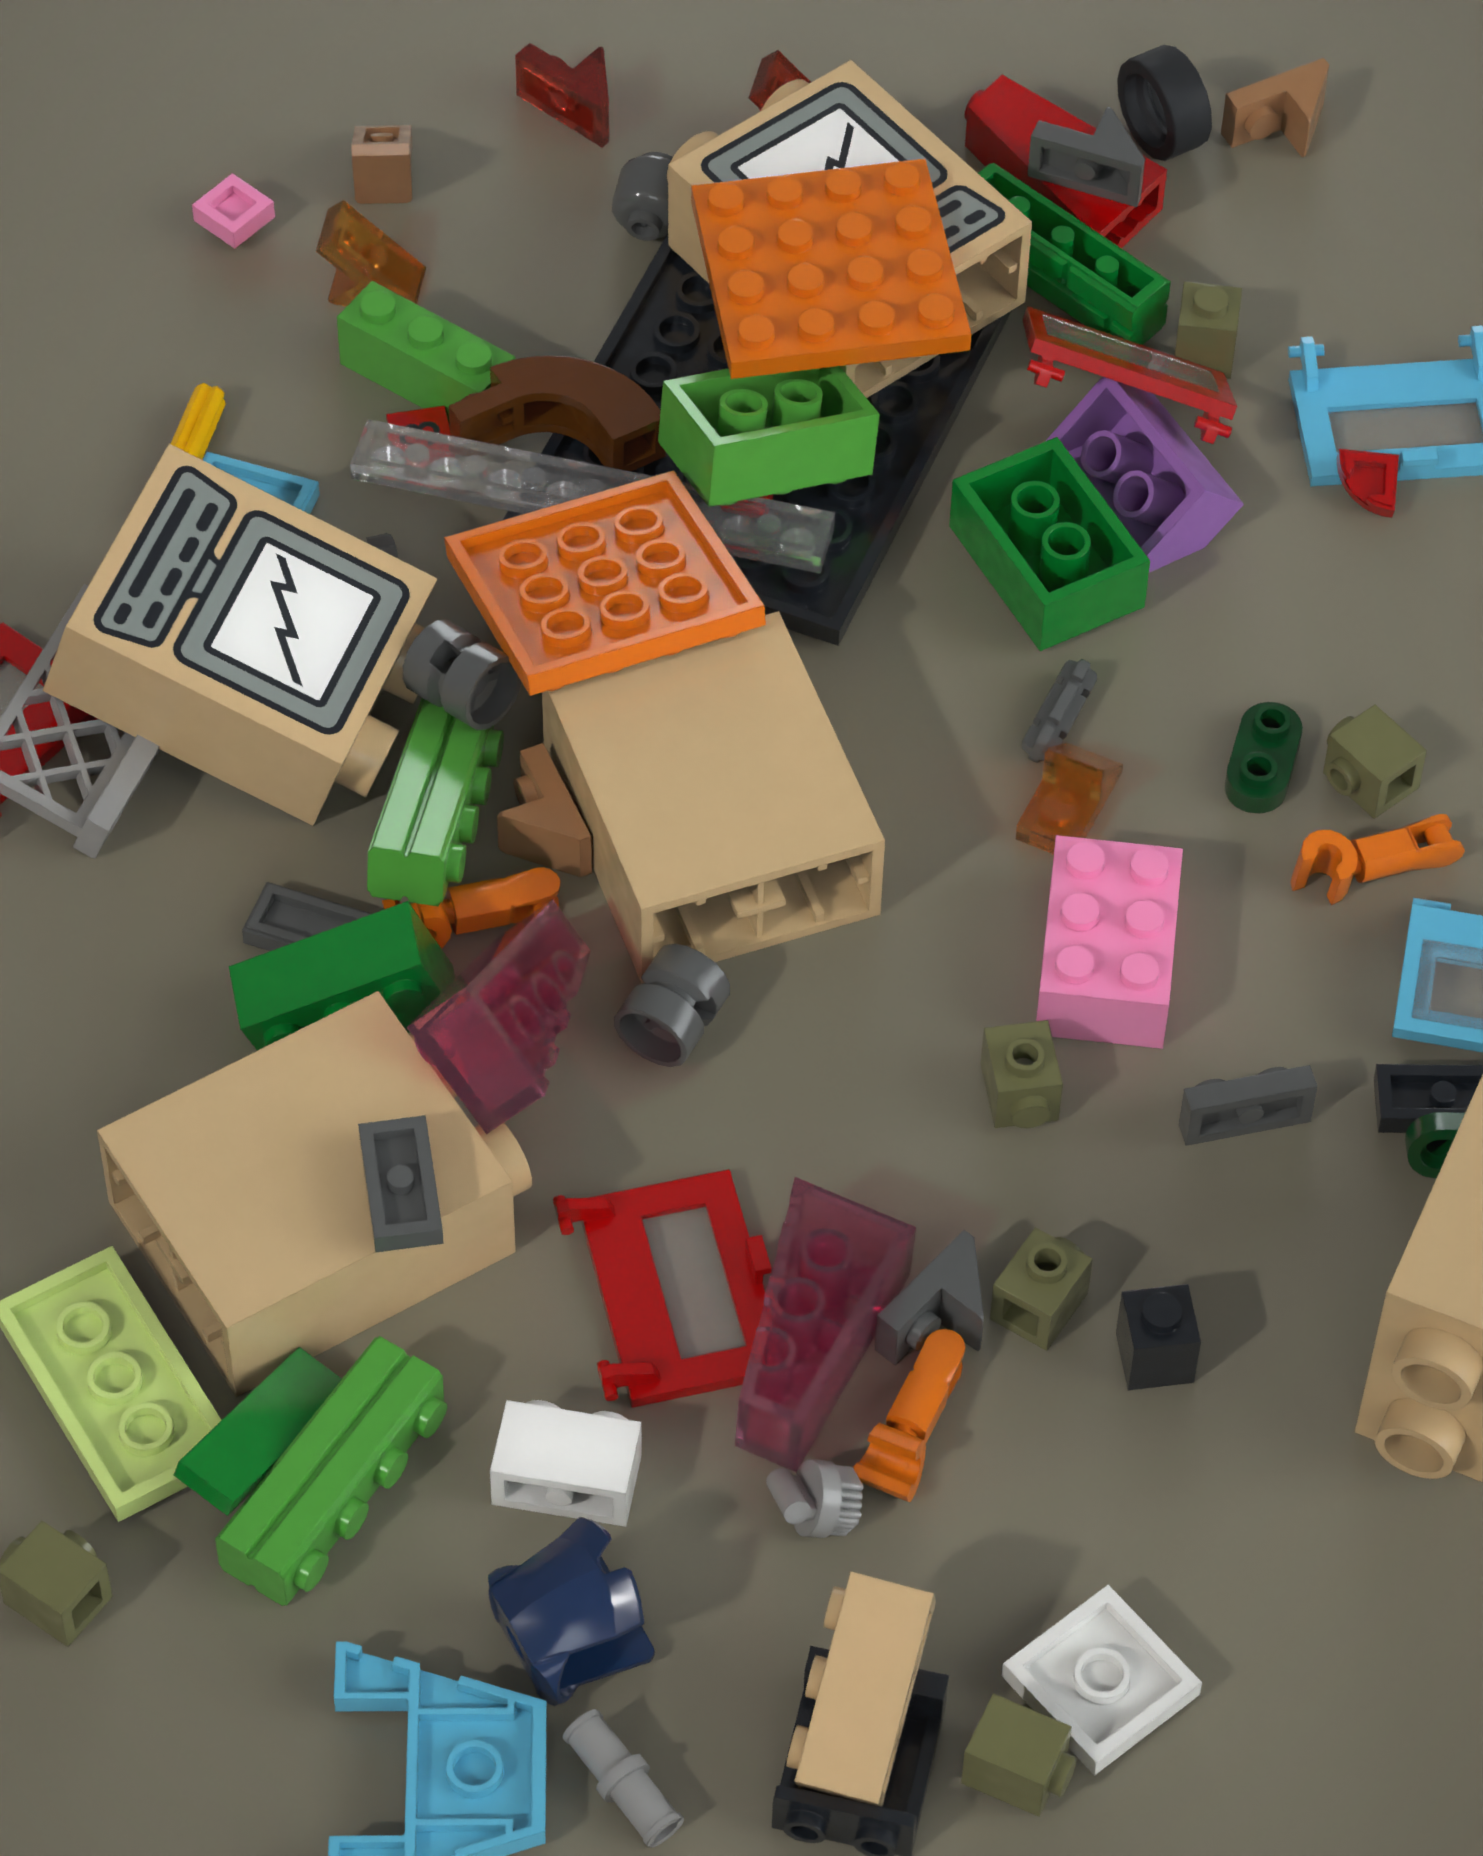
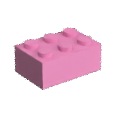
M1056 835L1036 1021L1048 1020L1052 1037L1163 1049L1170 1002L1182 848Z

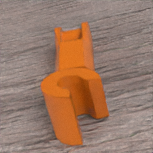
M1436 814L1401 828L1352 839L1351 841L1341 833L1332 830H1317L1310 833L1303 841L1290 883L1292 891L1305 888L1310 875L1314 873L1327 874L1331 877L1332 881L1326 896L1332 906L1340 902L1348 893L1353 876H1355L1358 883H1364L1412 870L1445 867L1459 860L1463 856L1465 849L1460 841L1453 840L1449 832L1452 822L1447 814ZM1426 842L1428 845L1419 848L1418 844Z
M537 867L505 878H495L448 887L446 900H443L439 906L411 903L410 905L442 949L449 941L452 929L458 935L510 925V923L541 922L552 919L559 909L557 895L560 891V878L551 869ZM382 900L384 909L401 904L398 900Z
M940 1329L932 1332L926 1338L913 1366V1370L909 1372L887 1414L886 1425L878 1423L872 1429L867 1440L870 1444L865 1454L853 1466L863 1484L907 1502H911L914 1498L924 1467L926 1442L947 1403V1399L962 1374L965 1342L960 1334L953 1330Z

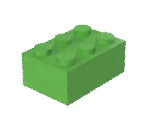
M840 366L731 379L729 369H723L663 381L658 442L708 507L732 505L741 500L772 494L782 495L797 489L827 483L838 484L847 479L872 475L880 414Z

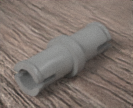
M593 1709L584 1713L571 1723L565 1730L562 1738L567 1744L571 1745L599 1781L596 1790L607 1803L614 1801L642 1836L643 1842L647 1847L653 1848L660 1845L681 1827L684 1822L683 1816L676 1812L647 1775L650 1770L648 1763L640 1754L631 1755L603 1719L604 1716L601 1712Z

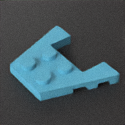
M347 1641L336 1642L335 1712H408L405 1833L403 1835L329 1836L328 1856H507L546 1844L547 1701L465 1676H460L459 1681L420 1670V1663L395 1656L393 1661L363 1653L362 1646Z

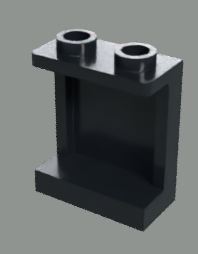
M810 1646L804 1670V1688L793 1734L797 1725L809 1728L816 1702L815 1699L805 1697L810 1670L815 1656L827 1658L829 1649ZM918 1669L882 1807L799 1788L795 1783L797 1769L786 1767V1758L780 1785L776 1786L773 1797L772 1828L783 1830L789 1837L805 1843H820L824 1840L852 1845L856 1850L867 1856H912L946 1709L949 1675Z

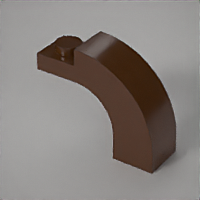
M553 355L532 356L497 364L490 367L491 388L479 393L469 394L461 401L449 405L450 443L462 461L519 436L540 432L562 434L582 442L594 452L613 479L666 456V451L658 442L661 410L652 398L625 375L610 367L581 358Z

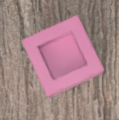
M233 173L192 204L194 221L234 249L275 218L274 201Z

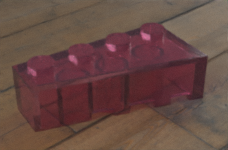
M551 900L498 936L406 1027L415 1038V1045L420 1055L426 1062L436 1066L486 1134L546 1095L550 1082L545 1078L544 1074L547 1069L556 1064L560 1051L554 1042L557 1034L568 1026L571 1014L567 1010V1002L578 994L591 950L554 900Z
M794 1178L789 1207L778 1242L775 1263L771 1277H769L764 1297V1306L759 1326L756 1329L739 1397L735 1436L736 1447L794 1472L798 1471L875 1337L877 1315L900 1293L910 1276L916 1235L915 1226L800 1178Z

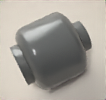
M648 152L630 159L621 169L613 196L612 213L617 222L637 239L651 241L657 238H664L668 234L667 170L668 164H670L673 158L668 154Z

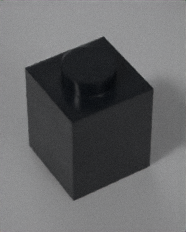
M1182 1284L1122 1291L1116 1337L1128 1391L1194 1383L1201 1339L1189 1285Z

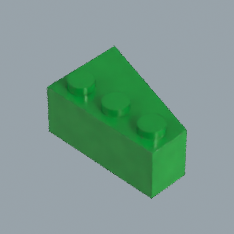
M408 901L228 966L240 1030L257 1051L379 991L408 1033L427 1023H431L439 1031L466 1027L453 965Z

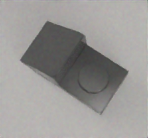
M1107 106L1094 135L1038 120L1031 135L1028 177L1134 207L1138 206L1141 200L1145 158L1111 107Z
M963 1230L877 1315L875 1351L892 1364L896 1365L912 1348L920 1351L926 1338L932 1332L939 1330L941 1325L948 1330H953L960 1334L964 1342L977 1351L981 1349L984 1315L975 1238L971 1234Z

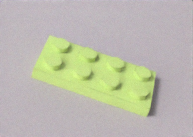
M113 1246L0 1300L1 1330L117 1521L120 1522L187 1488V1485L173 1476L179 1460L222 1420Z

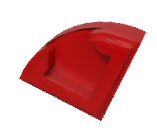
M1339 449L1337 454V470L1342 485L1350 497L1366 510L1380 516L1392 518L1395 512L1399 455Z

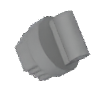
M807 1459L800 1465L796 1476L792 1475L785 1468L775 1469L768 1475L766 1480L768 1489L785 1520L794 1525L800 1536L826 1538L829 1535L846 1536L855 1528V1525L859 1524V1518L862 1516L859 1509L862 1508L860 1500L863 1498L861 1493L863 1484L853 1467L835 1465L832 1461Z

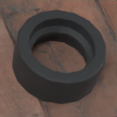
M1161 45L1129 58L1121 65L1117 77V88L1122 114L1132 136L1153 159L1166 161L1198 148L1208 141L1212 129V114L1207 90L1197 69L1183 52L1175 46Z

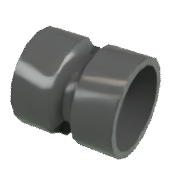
M447 619L437 620L422 630L407 651L403 664V681L407 689L437 707H443L445 712L476 730L492 727L509 712L518 696L522 683L509 662L507 654L486 642H481L480 638Z
M669 944L664 945L641 976L645 984L637 985L631 991L614 1016V1027L626 1045L644 1059L657 1065L675 1067L681 1066L686 1061L704 1034V1026H707L714 1019L730 995V983L720 967L703 953L688 946Z

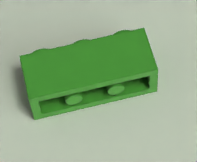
M371 281L337 316L341 365L421 408L445 405L448 422L449 405L461 401L469 394L479 393L491 388L490 367L516 359V356L374 281Z

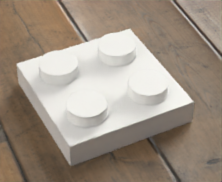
M1109 1585L1105 1586L1005 1661L1002 1668V1677L1034 1711L1072 1726L1069 1749L1094 1776L1198 1697L1202 1685L1198 1677Z

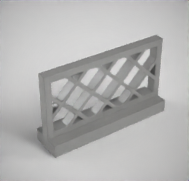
M84 584L0 718V751L21 747L30 772L10 776L0 770V794L76 836L77 839L73 848L95 859L159 753L160 746L138 734L134 737L126 732L120 740L117 731L120 729L100 719L71 724L62 700L44 692L43 688L35 689L41 679L43 685H45L51 668L50 664L54 660L64 629L88 588ZM50 702L58 726L29 731L22 712L25 705ZM13 725L16 734L6 735ZM104 733L112 755L108 759L84 763L76 737ZM63 740L71 765L42 770L34 745ZM100 774L92 786L89 776ZM76 779L84 800L77 813L54 801L47 784Z

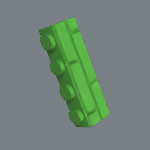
M421 698L368 849L367 891L370 892L372 897L400 901L404 896L411 903L439 906L444 900L449 882L461 883L466 863V845H462V843L473 844L475 841L479 821V807L475 806V804H487L492 778V770L487 768V766L499 767L504 743L503 730L494 729V725L488 729L476 730L445 712L443 707H437Z
M375 1337L215 1538L218 1562L223 1571L248 1586L253 1585L258 1592L281 1606H287L300 1588L306 1592L311 1591L324 1575L329 1562L327 1553L340 1537L346 1540L351 1539L363 1525L369 1510L367 1502L379 1486L389 1489L398 1481L408 1461V1453L406 1452L419 1435L426 1439L431 1437L441 1425L447 1411V1403L444 1400L443 1375H441L439 1370L414 1355L408 1356L405 1350L383 1337Z

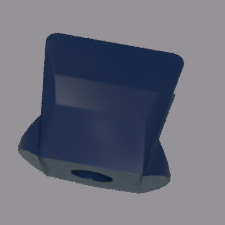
M579 1517L560 1537L521 1565L500 1567L488 1575V1594L493 1615L531 1679L539 1698L547 1701L552 1706L565 1703L572 1697L578 1686L649 1663L655 1656L654 1647L642 1627L645 1624L642 1603L632 1571L623 1567L610 1572L601 1555L612 1540L611 1535L597 1522L584 1517Z

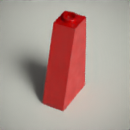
M1003 74L988 88L978 90L970 98L964 112V118L967 120L965 147L985 167L990 163H995L1120 248H1123L1163 209L1167 169L1143 156L1145 158L1141 200L1137 207L1028 177L1031 135L1038 120L1094 135L1096 128Z

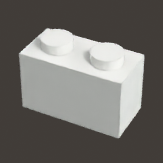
M506 1400L490 1468L492 1505L576 1519L584 1517L595 1522L626 1527L642 1456L641 1422L628 1420L626 1417L610 1411H599L590 1414L561 1409L551 1402L532 1400L527 1403Z

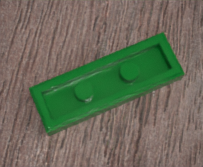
M298 1347L179 1460L173 1476L228 1516L253 1492L342 1378Z

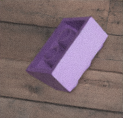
M1103 376L1046 440L1048 441L1055 437L1059 438L1149 558V573L1205 548L1244 505L1153 393Z

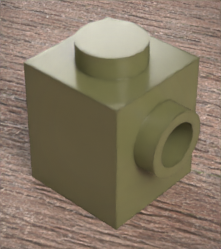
M1184 281L1175 348L1176 357L1223 372L1226 378L1231 379L1242 288Z
M1376 704L1355 718L1348 716L1342 719L1329 733L1323 773L1337 792L1344 796H1349L1373 819L1420 787L1427 750Z
M1048 1020L984 1028L981 1068L994 1127L1016 1126L1019 1128H1033L1045 1122L1059 1120L1063 1083Z
M1035 1227L993 1284L990 1320L1047 1351L1087 1296L1093 1259L1085 1255L1072 1241L1063 1237H1052Z
M42 1520L26 1538L21 1536L15 1539L7 1547L0 1559V1589L4 1604L67 1647L113 1597L107 1564L97 1558L93 1547L77 1533L66 1530L62 1534Z
M993 1693L964 1752L961 1784L1040 1817L1050 1794L1062 1797L1073 1775L1077 1757L1068 1754L1072 1726Z

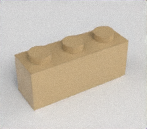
M851 1571L846 1589L837 1586L833 1587L824 1620V1628L835 1630L827 1658L815 1656L805 1691V1697L816 1700L809 1728L801 1725L796 1726L787 1757L786 1767L797 1769L795 1783L799 1788L882 1807L936 1604L934 1593Z

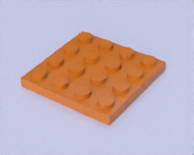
M925 158L691 185V204L731 379L970 351L971 330Z
M674 470L444 537L448 560L503 652L508 655L509 662L530 696L545 691L558 690L568 684L605 673H614L631 665L665 655H674L691 647L721 638L733 637L741 632L766 625L763 602Z

